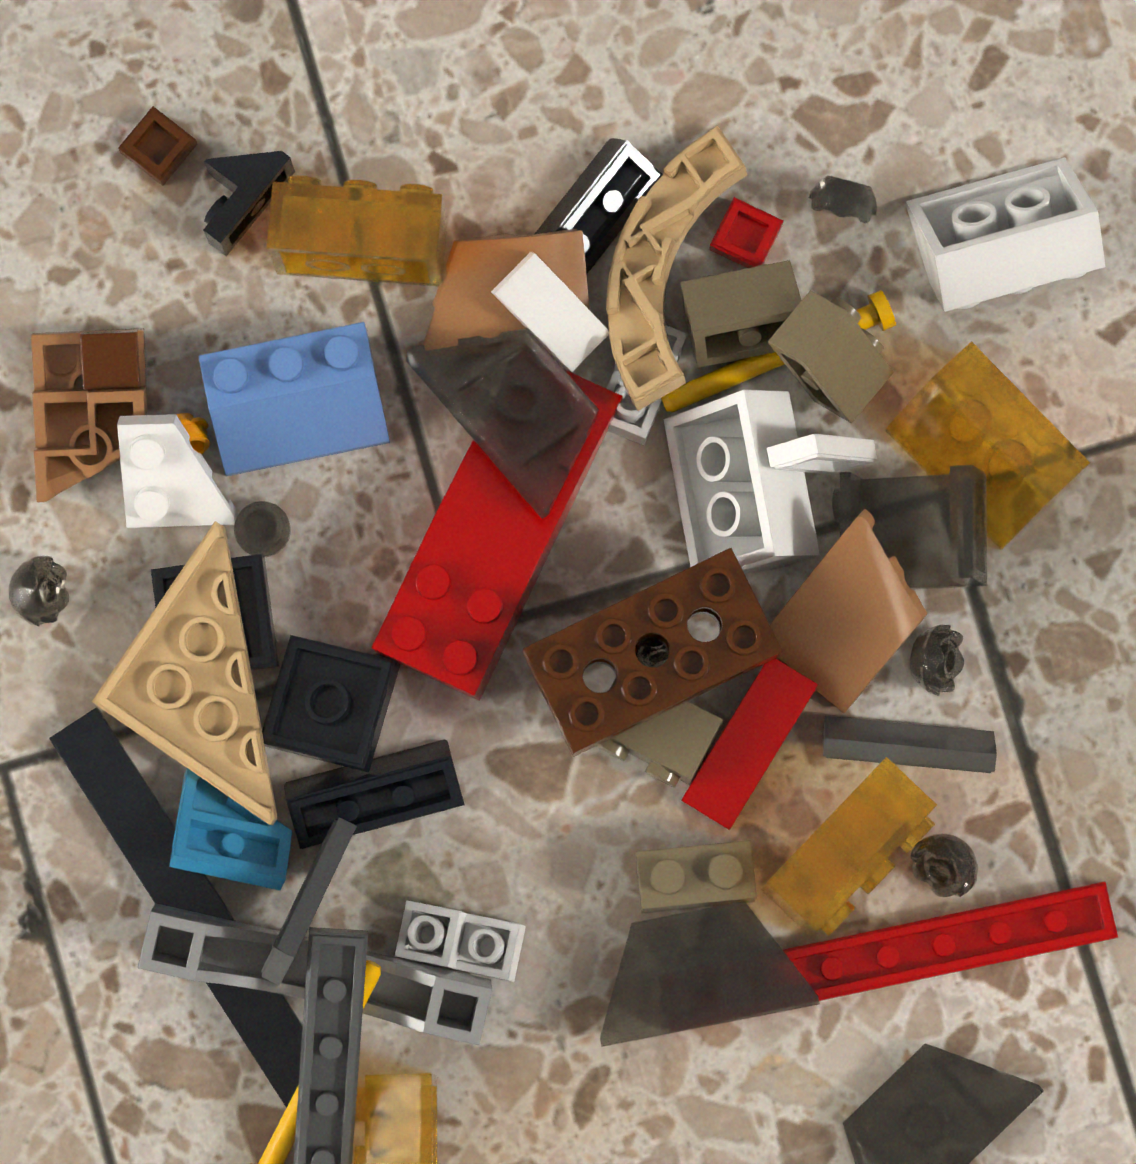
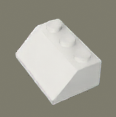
M1065 157L906 201L907 211L929 283L944 312L953 309H968L982 301L1007 294H1022L1039 285L1061 279H1076L1087 272L1106 267L1098 210Z
M742 390L663 419L690 567L729 548H732L744 574L778 569L820 555L805 473L775 470V468L770 467L768 447L798 439L789 391Z

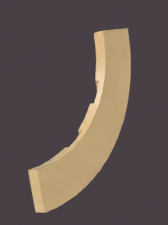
M718 126L692 142L663 169L664 174L656 181L647 195L641 196L623 227L614 251L608 276L606 298L610 343L622 382L637 411L686 384L684 374L670 348L665 326V295L670 269L682 241L697 218L724 191L747 176L744 163Z

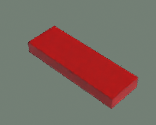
M778 659L765 663L681 801L730 830L819 684Z

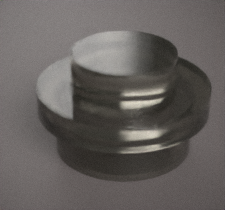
M259 501L251 503L241 510L235 520L234 534L236 541L249 555L263 554L265 558L274 556L286 546L290 538L291 526L286 513L279 506L271 502Z

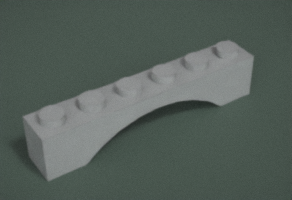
M155 903L150 911L138 969L191 981L244 987L304 999L308 938L304 937L292 964L279 986L261 977L263 974L261 970L280 931ZM367 951L366 960H371L381 966V976L362 1014L396 1023L422 1033L480 1045L492 993L491 979Z

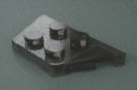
M528 328L501 332L493 338L476 336L458 339L457 346L425 351L424 345H418L407 350L406 362L536 513L542 519L549 515L597 420L599 409Z
M745 901L631 923L600 1035L601 1048L817 1006L820 1004L819 998Z
M925 1043L841 1124L855 1164H969L1044 1090L1033 1082Z

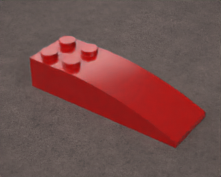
M520 351L468 448L419 546L371 647L373 650L384 657L396 660L401 665L480 701L616 414L617 407L623 399L622 395L528 352Z

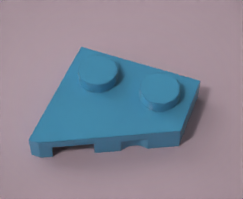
M186 768L169 867L281 891L286 880L292 830L277 820L274 825L267 824Z

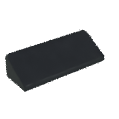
M611 138L605 143L535 234L569 229L582 230L586 274H588L621 232L637 201L641 196L647 195L663 174L627 140Z
M440 740L374 758L369 773L348 767H340L288 781L284 784L285 799L300 849L322 844L334 819L338 820L339 817L357 826L353 833L355 835L465 805L447 740Z

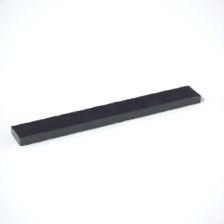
M97 707L49 738L154 903L236 921L207 875L169 867L175 826ZM206 983L287 1108L299 1085L303 1026L283 994Z

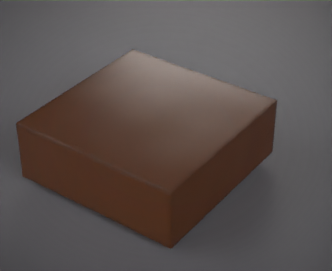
M152 106L118 149L122 155L163 186L197 146V141Z
M138 330L86 332L80 334L83 390L140 388Z

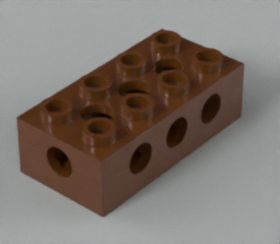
M732 548L722 551L522 649L523 656L573 757L772 661L783 652ZM698 614L709 615L717 622L719 635L709 642L698 641L688 631V620ZM646 639L658 640L666 647L668 659L661 666L647 667L637 659L635 654L636 646ZM595 664L607 665L616 675V684L607 692H594L585 685L583 680L584 672Z

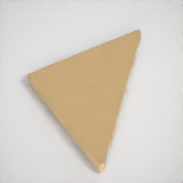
M215 521L92 702L264 822L274 825L278 817L226 529Z

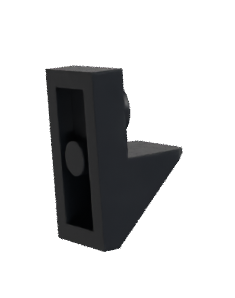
M283 151L211 158L204 161L208 173L233 193L229 198L225 195L221 196L209 209L204 219L207 226L203 231L209 244L225 256L231 252L295 173L291 158Z

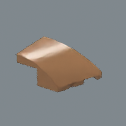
M569 229L527 236L504 233L454 240L445 265L446 277L443 283L438 286L432 305L435 307L425 339L418 344L417 358H450L545 348L491 291L530 252H533L590 310L583 231Z
M144 328L31 334L34 391L32 392L35 431L34 466L37 503L52 499L57 494L84 479L92 477L120 460L117 429L119 416L147 415ZM138 330L140 388L83 390L80 334L86 332Z
M866 509L856 517L770 624L783 651L778 658L787 666L819 684L816 691L842 713H845L857 700L873 678L901 648L927 615L916 592L907 585L904 571L895 555L887 557L872 530L876 521Z

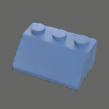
M365 322L198 356L209 413L226 476L390 443Z

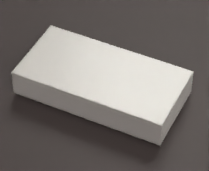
M530 252L491 291L561 365L570 372H573L609 335V330L533 252Z
M811 434L767 448L770 467L775 468V470L832 475L873 463L877 459L874 440L833 435Z

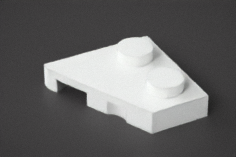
M176 414L119 416L117 429L127 528L213 525L215 521L221 525L235 524L236 507L231 500L226 501L212 479L213 471L202 454L192 448L189 440L190 435Z

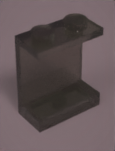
M972 464L950 466V474L862 479L852 472H840V488L834 489L832 496L833 515L836 522H840V537L856 517L866 509L876 521L872 530L887 557L895 555L904 571L905 581L912 590L987 586L986 474Z

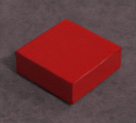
M734 197L710 244L709 250L746 268L763 265L783 226L784 220Z

